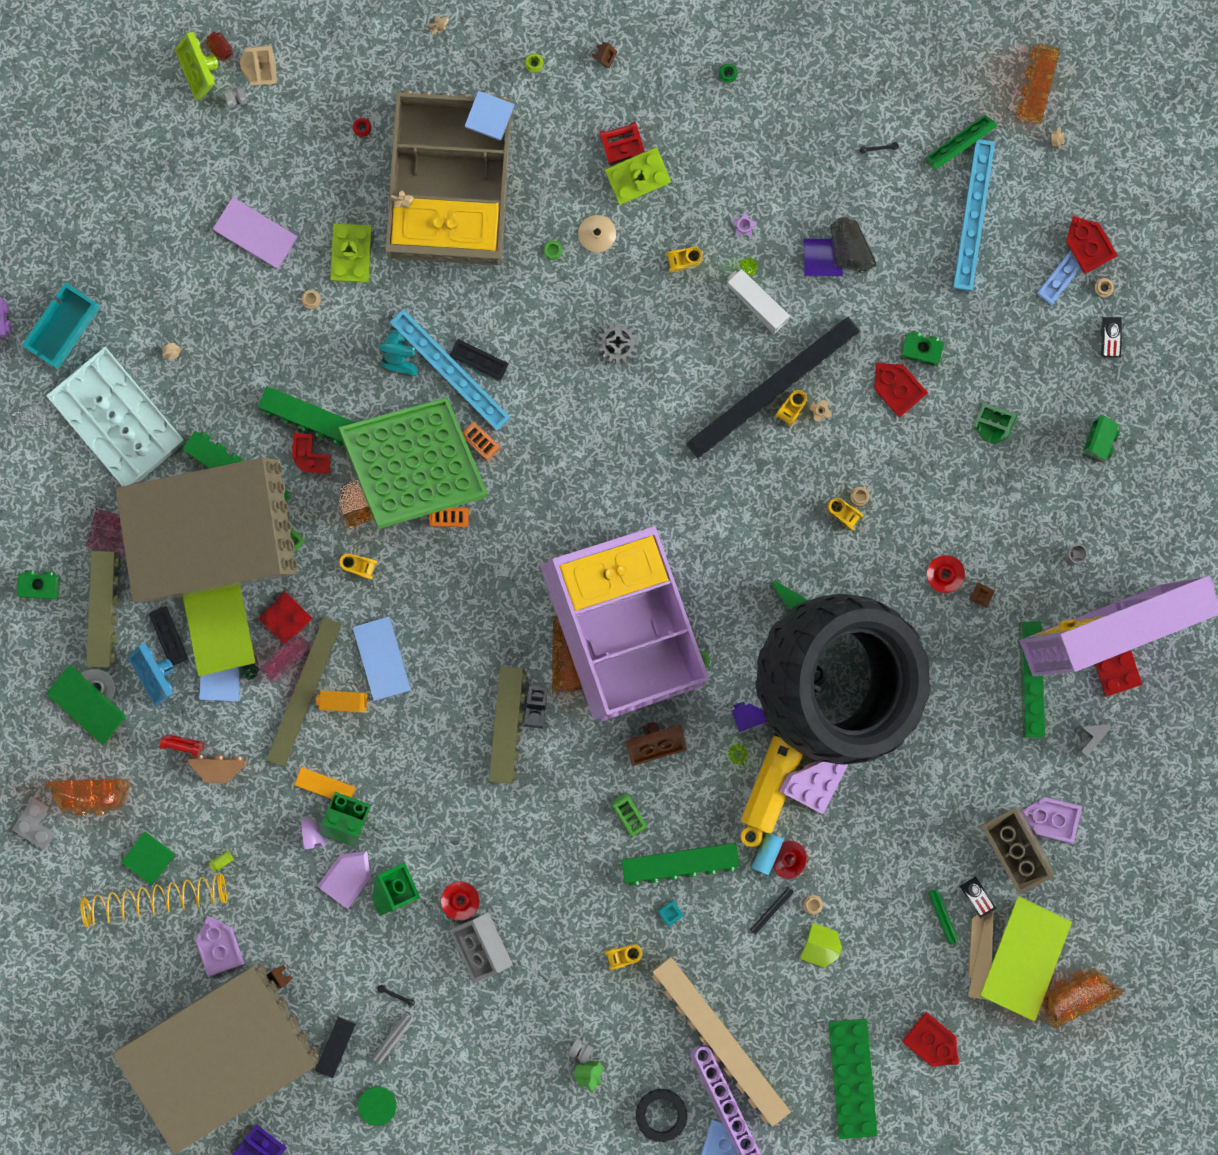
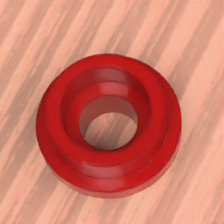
M358 118L354 121L353 131L357 136L366 137L370 134L372 126L368 119ZM365 125L366 129L364 131H360L359 126Z

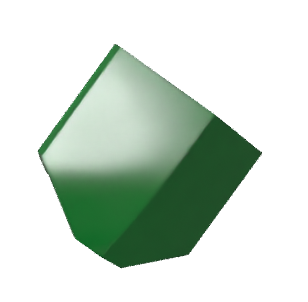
M983 402L973 427L984 441L997 444L1008 439L1018 415Z

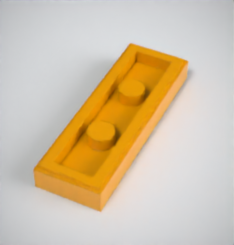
M301 767L295 785L330 799H332L335 792L352 798L356 788L304 767Z

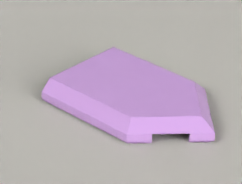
M1043 797L1022 810V813L1036 835L1073 844L1082 806Z
M360 851L339 855L317 886L348 909L371 879L368 852Z
M207 916L195 940L207 977L244 965L245 963L232 927Z

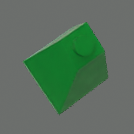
M405 863L375 876L372 900L379 916L420 898Z

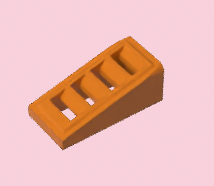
M474 421L462 432L465 440L486 461L501 448ZM476 428L477 431L469 438L467 435ZM481 433L483 436L474 443L473 440ZM486 438L488 441L479 448L478 445ZM490 444H492L493 446L486 453H484L483 451Z
M452 507L438 511L439 522H436V512L429 514L430 527H469V508ZM444 512H447V522H443ZM451 512H455V523H451ZM459 512H463V523H459Z

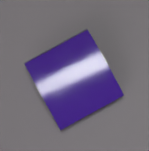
M804 239V276L842 277V239Z
M256 1124L233 1155H282L287 1147Z

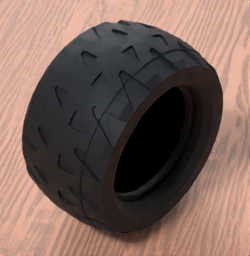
M832 594L817 597L790 609L787 616L773 625L763 648L759 652L755 685L766 721L779 737L796 751L807 757L832 764H858L878 759L887 753L893 752L916 729L921 721L922 713L929 698L930 664L928 655L919 640V634L912 625L903 620L897 611L868 597ZM846 634H852L860 641L868 654L871 666L870 687L864 702L852 716L842 722L832 724L821 712L815 698V671L819 659L827 647L836 639Z

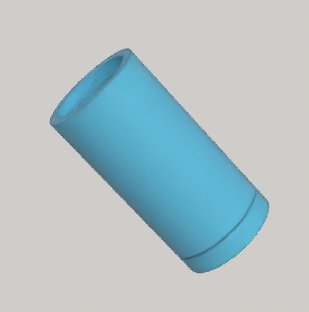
M766 833L751 868L769 875L784 839Z

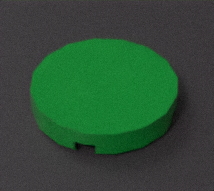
M375 1086L365 1090L358 1102V1112L361 1118L374 1126L389 1122L397 1109L394 1094L388 1088L382 1086Z

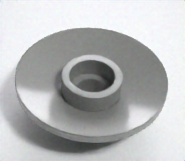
M90 669L83 673L82 676L110 701L113 699L115 685L108 673L100 669ZM98 683L101 685V689L97 687Z

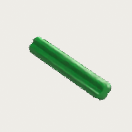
M934 889L928 892L929 898L948 944L953 945L958 942L957 935L939 891Z

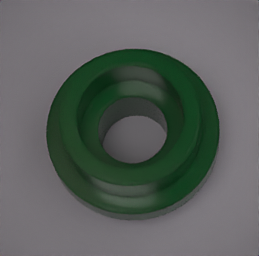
M255 664L245 665L241 668V677L251 680L257 677L260 669Z

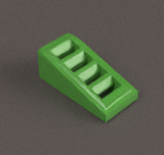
M627 793L610 802L631 837L648 827ZM626 801L628 802V804L624 805L620 809L618 808V806L622 805ZM630 807L632 808L630 812H628L625 815H622V812L626 811ZM634 814L637 816L629 822L626 821V819ZM640 821L641 824L633 829L630 828L631 825Z

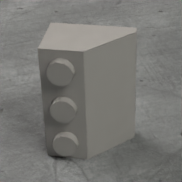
M488 912L449 930L474 983L498 974L513 965Z

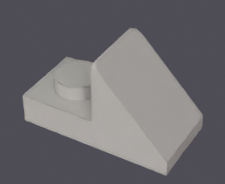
M1109 724L1079 726L1090 738L1086 737L1080 743L1081 749L1078 752L1083 756H1088L1111 729V726Z

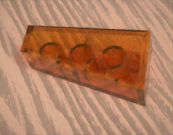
M1039 43L1034 44V47H1032L1030 66H1027L1025 77H1027L1026 84L1022 85L1020 96H1023L1021 104L1018 103L1015 113L1018 115L1019 120L1042 124L1061 48Z

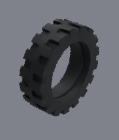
M659 1088L651 1090L641 1098L637 1105L636 1122L638 1128L646 1138L652 1139V1141L667 1142L674 1140L675 1137L682 1133L686 1126L688 1116L684 1101L677 1093L669 1089ZM665 1099L674 1104L678 1117L672 1128L660 1132L648 1125L645 1113L650 1103L655 1100Z

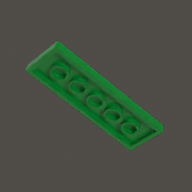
M867 1018L828 1022L838 1138L851 1139L878 1136Z

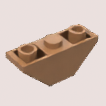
M198 755V757L193 756V759L189 758L187 763L206 783H228L248 765V760H243V756H232L231 760H224V756L212 755V759H205V755Z

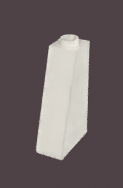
M742 269L739 272L734 271L727 278L729 280L727 286L773 335L788 322L790 315Z

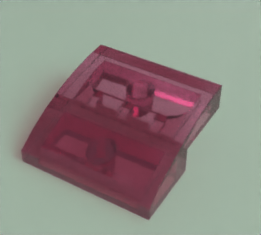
M96 508L91 523V532L86 544L87 548L98 551L118 552V556L124 558L125 548L119 514Z

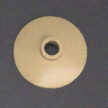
M590 216L579 227V241L588 251L595 253L604 252L615 241V226L605 216ZM596 229L601 231V234L598 236L593 233Z

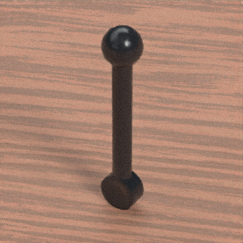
M894 142L886 146L868 148L862 146L859 151L864 154L867 151L897 150L899 145Z
M379 985L377 988L378 992H385L406 1002L409 1006H414L415 1004L413 999H407L386 989L384 985Z

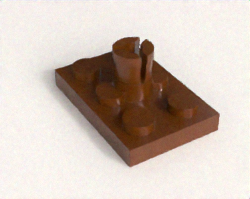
M650 722L647 723V726L644 725L643 727L644 736L633 737L625 741L632 766L687 750L681 725L670 726L665 730L659 731L658 724Z

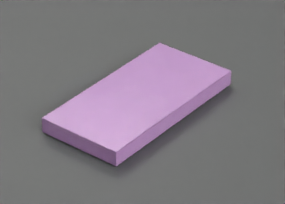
M233 197L213 228V231L276 269H279L298 238L293 233Z

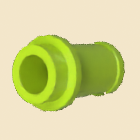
M226 850L217 858H212L208 864L214 873L216 871L220 872V869L234 861V858L229 850Z

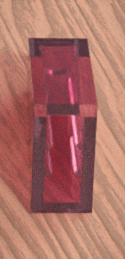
M294 635L260 669L274 682H280L310 650L307 646L309 642L303 636L298 638Z

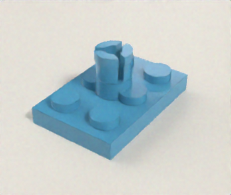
M145 643L138 646L128 656V659L156 707L173 694L172 686L166 681L164 676L173 673L174 668H172L173 665L169 659L156 663L152 650Z

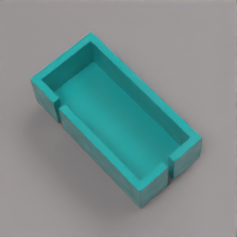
M66 282L56 294V297L62 303L59 304L52 300L22 344L23 347L56 369L60 368L101 308L96 302Z

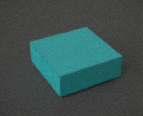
M674 900L658 910V913L668 927L684 916Z

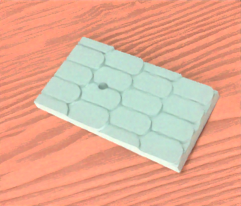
M106 347L101 349L46 395L122 486L139 483L186 443Z

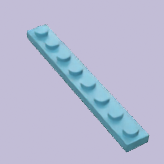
M979 139L975 142L953 289L970 292L973 290L995 142Z
M404 309L390 322L496 431L510 419V416Z

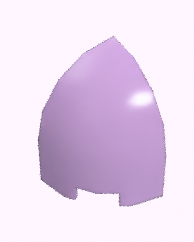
M302 818L301 826L304 849L326 846L324 835L319 834L321 826L312 819Z

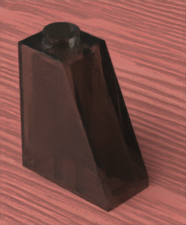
M840 217L837 221L830 224L836 266L860 273H865L877 266L856 220Z

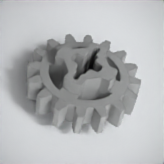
M617 322V327H614L611 323L609 330L604 327L603 331L605 334H599L602 340L597 341V345L602 346L598 351L604 352L602 358L609 357V363L616 360L617 365L619 360L626 363L627 357L632 360L633 356L631 353H637V349L634 346H639V342L634 341L638 338L637 334L632 335L634 329L627 330V324L620 327V322ZM615 332L612 338H607L609 334ZM622 332L627 334L630 340L625 339L622 335ZM616 339H620V342L623 343L620 344L619 348L616 347V344H613L616 342ZM606 347L611 348L614 351V355L611 354L606 349ZM625 348H630V349L628 350V352H626L625 354L621 355V352H622Z

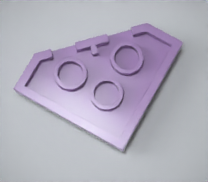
M814 761L804 766L802 770L788 773L779 791L823 814L848 764L840 765L824 761Z

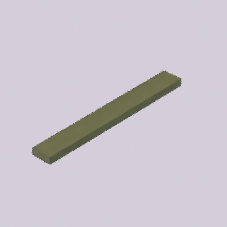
M323 617L266 760L285 767L342 626L341 623Z

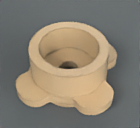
M1057 128V131H1052V146H1057L1058 149H1061V144H1064V133H1061L1060 128Z
M822 400L818 404L813 403L810 406V410L813 411L814 420L817 422L825 417L830 418L832 415L826 400Z

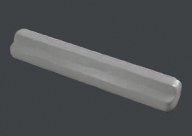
M406 1013L372 1057L373 1061L381 1064L413 1022L414 1018Z

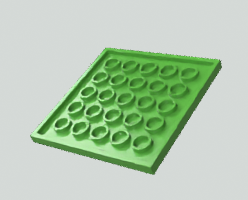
M447 397L339 427V434L377 529L480 500L488 495Z

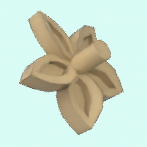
M438 15L435 17V22L428 25L429 28L433 29L432 35L437 33L438 30L441 32L445 31V26L449 21L448 17L440 18Z
M403 191L399 192V197L390 195V198L396 201L394 208L400 206L409 209V203L414 199L413 196H405Z

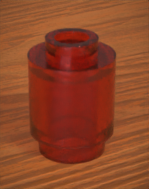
M213 32L207 37L206 45L217 59L225 61L233 54L232 46L221 32Z

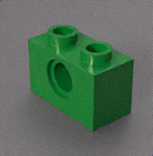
M911 331V333L905 335L900 357L937 367L940 363L945 342L940 341L941 339L935 336L927 338L923 337L922 333ZM918 344H925L927 352H920Z
M25 570L24 574L18 573L17 596L59 600L61 577L55 576V572L45 571L44 575H37L36 571ZM41 579L43 582V587L40 590H37L35 588V583L37 580Z

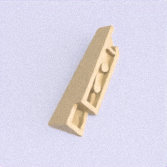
M993 911L981 919L977 914L971 918L968 977H971L968 997L987 1000L981 997L980 994L992 965Z

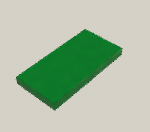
M71 665L64 670L46 693L102 745L109 740L127 717Z

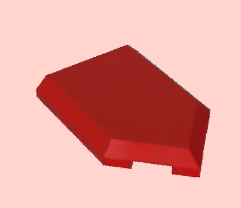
M1077 216L1072 217L1066 243L1084 275L1118 256L1098 222L1088 221Z
M876 362L874 390L899 418L928 394L903 364Z
M925 1012L902 1042L931 1067L959 1064L957 1037L929 1013Z

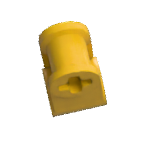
M697 247L665 253V256L668 257L670 273L696 267L702 262V252ZM691 253H697L699 255V259L696 261H691L689 259V255Z
M801 390L791 393L775 415V418H780L788 424V427H791L807 401L806 394ZM801 395L803 403L795 404L793 396Z
M834 498L827 504L828 513L851 531L854 530L857 521L864 516L859 510L840 498ZM833 502L840 504L841 509L839 512L832 510L831 505Z
M347 553L341 556L339 563L343 570L372 580V573L378 561ZM345 558H353L354 564L352 567L346 568L343 561Z
M630 944L604 951V954L608 957L609 970L638 962L642 956L641 947L637 944ZM629 949H637L639 956L631 958L628 955Z

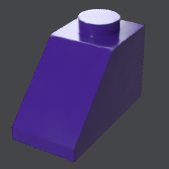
M745 702L733 705L735 709L731 710L738 732L767 722L762 709L752 704L745 705Z

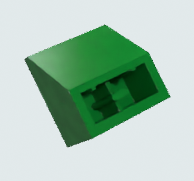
M335 792L321 823L319 834L356 847L371 805Z

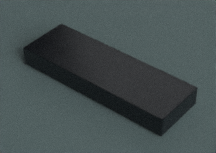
M457 339L449 355L500 381L509 366V363L460 339Z
M166 606L149 613L166 658L171 661L173 666L189 660L168 607Z
M338 1016L316 1067V1072L334 1078L356 1023Z

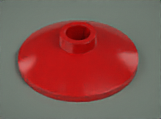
M942 555L932 560L929 564L927 580L934 590L940 593H952L962 586L965 580V569L957 558L950 555ZM943 571L948 572L949 576L947 578L942 577Z
M796 841L783 842L773 865L775 873L784 879H793L799 876L807 864V853L804 847Z
M462 881L454 882L446 887L441 897L443 911L454 920L471 918L477 912L480 904V897L475 887ZM458 897L464 898L463 904L457 902Z

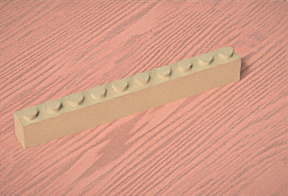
M671 956L652 970L654 973L652 978L658 985L662 984L666 988L664 993L670 1001L673 999L678 1004L676 1009L682 1016L686 1014L690 1019L688 1022L689 1026L694 1032L696 1030L702 1035L700 1040L706 1047L710 1045L714 1050L712 1053L718 1063L720 1061L726 1066L724 1071L730 1078L734 1076L738 1082L735 1085L740 1092L748 1094L750 1097L748 1102L754 1109L758 1107L761 1111L759 1116L766 1125L770 1123L773 1127L791 1113Z

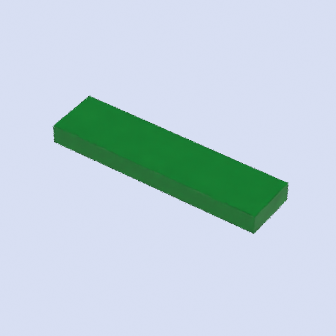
M984 115L924 159L928 165L937 170L996 128L997 125L994 120Z

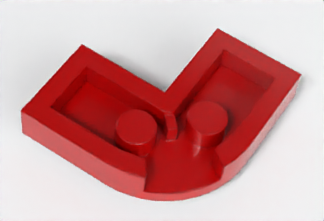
M293 433L292 458L296 466L307 473L330 474L331 455L312 453L313 434Z

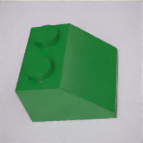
M1104 415L1095 418L1082 455L1100 462L1110 459L1114 450L1111 448L1112 443L1117 441L1120 433L1117 430L1119 424Z

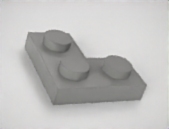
M32 797L12 830L43 850H46L56 833L40 824L50 807L37 798Z

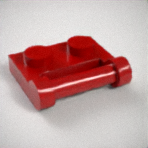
M636 121L631 122L628 126L607 132L605 130L599 132L608 164L623 161L645 152ZM633 132V137L612 143L608 142L610 138Z
M167 734L161 738L159 748L164 750L169 748L198 757L199 753L204 749L205 742Z

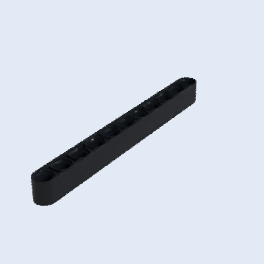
M849 316L842 320L686 443L688 448L697 459L700 458L702 454L717 445L716 443L722 441L734 429L745 423L748 418L759 412L762 407L768 405L779 394H782L791 387L794 382L796 383L805 376L808 371L818 366L822 360L832 355L839 347L841 348L853 336H856L860 330Z

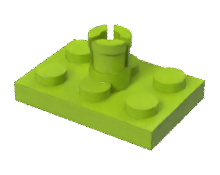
M194 32L186 33L174 50L194 99L197 101L203 99L215 85L214 76L210 73V70L218 68V60L213 54L205 57Z
M657 147L604 169L619 205L671 183Z
M333 224L331 281L369 283L371 225Z

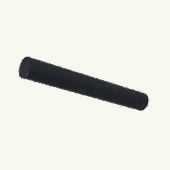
M788 887L754 924L750 931L756 935L794 891Z

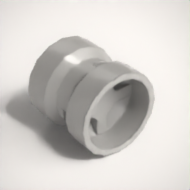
M243 85L237 86L233 90L230 88L224 90L229 108L235 107L236 104H248Z
M1073 545L1066 551V560L1071 564H1080L1086 560L1088 552L1082 545Z
M576 1038L567 1055L572 1058L576 1057L579 1059V1062L585 1064L593 1047L589 1044H583L581 1040Z

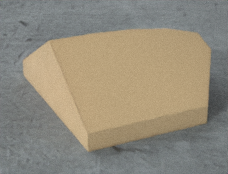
M272 45L246 47L240 58L241 72L247 78L249 84L253 86L277 83Z

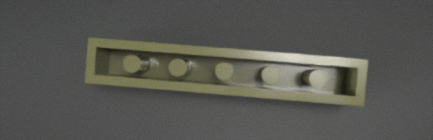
M91 551L86 667L110 668L113 667V663H116L117 655L114 652V644H117V633L114 632L115 625L118 624V614L115 613V608L119 604V595L116 594V587H119L120 584L117 567H120L121 563L118 552Z
M500 666L489 782L512 784L513 780L517 779V769H514V762L519 759V749H516V742H520L521 730H518V722L522 723L523 711H520V703H524L525 692L521 691L522 684H526L527 673H523V668Z

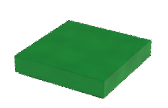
M144 831L121 863L152 886L176 854L148 832Z

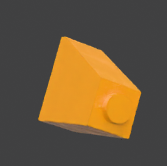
M320 690V694L316 696V706H319V710L367 713L368 694Z

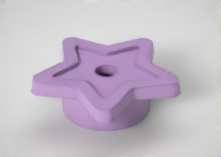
M744 213L740 219L732 221L737 227L736 236L744 233L751 237L752 228L757 224L756 221L748 218L747 213Z

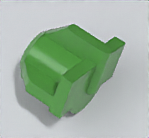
M589 1060L585 1064H578L574 1070V1077L578 1085L587 1087L589 1092H593L596 1085L602 1084L599 1078L603 1067L600 1061Z

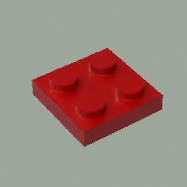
M284 592L259 618L286 646L313 619L287 592Z
M1131 650L1094 664L1105 697L1143 685Z

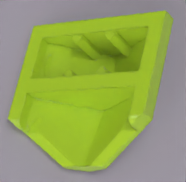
M812 923L800 959L823 968L836 961L842 950L838 932Z

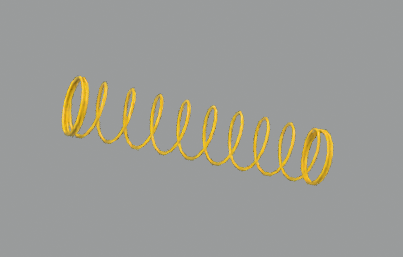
M216 874L213 878L212 894L210 891L213 906L215 905L214 883L216 876L220 900L222 904L227 903L226 887L225 891L223 887L222 892V886H225V879L222 874ZM200 877V879H199V881H198L197 896H196L195 889H194V886H193V884L191 883V881H189L188 879H186L185 882L183 883L182 898H181V896H180V900H181V904H182L183 911L185 910V907H184V887H185L186 881H188V882L190 883L192 889L194 890L195 898H196V902H197V906H198V908H200V905H199V885H200V880H201V879H204V881H205L206 884H207V887L209 888V884H208L207 880H206L204 877ZM171 882V883L169 884V886H168V891H167L166 906H167L168 913H170V910H169V890H170V885H171V884H174V885H175V887H176V889H177V891H178V893H179V895H180V891H179L177 885H176L174 882ZM158 884L155 885V887L153 888V893H152L151 908H152L153 916L155 915V913H154V892H155L156 886H158V887L161 889V891H162V893H163V895H164V897H165V893H164L163 889H162L161 886H159ZM141 887V888L139 889L138 895H137L136 910H137L138 918H140V915H139V895H140L141 889H144V890H145V892L147 893V896L149 897V900H150L149 893L147 892V890H146L144 887ZM128 889L125 890V892L123 893V898H122L121 912H122L123 921L125 920V917H124V897H125V893H126L127 891L130 892V894H131V896H132V898H133V900H134V902H135V898H134L132 892H131L130 890H128ZM111 892V893L109 894L108 900H107L106 914H107V921H108V923H110V919H109V899H110L111 894H114V895L116 896V898H117V900H118V902H119V904H120V900H119L118 896H117L114 892ZM98 894L93 898L91 914V909H89L88 914L87 908H90L87 898L82 897L80 900L81 917L85 927H90L91 916L93 926H95L94 902L97 896L100 897L105 906L104 900ZM84 902L87 909V921L84 911Z

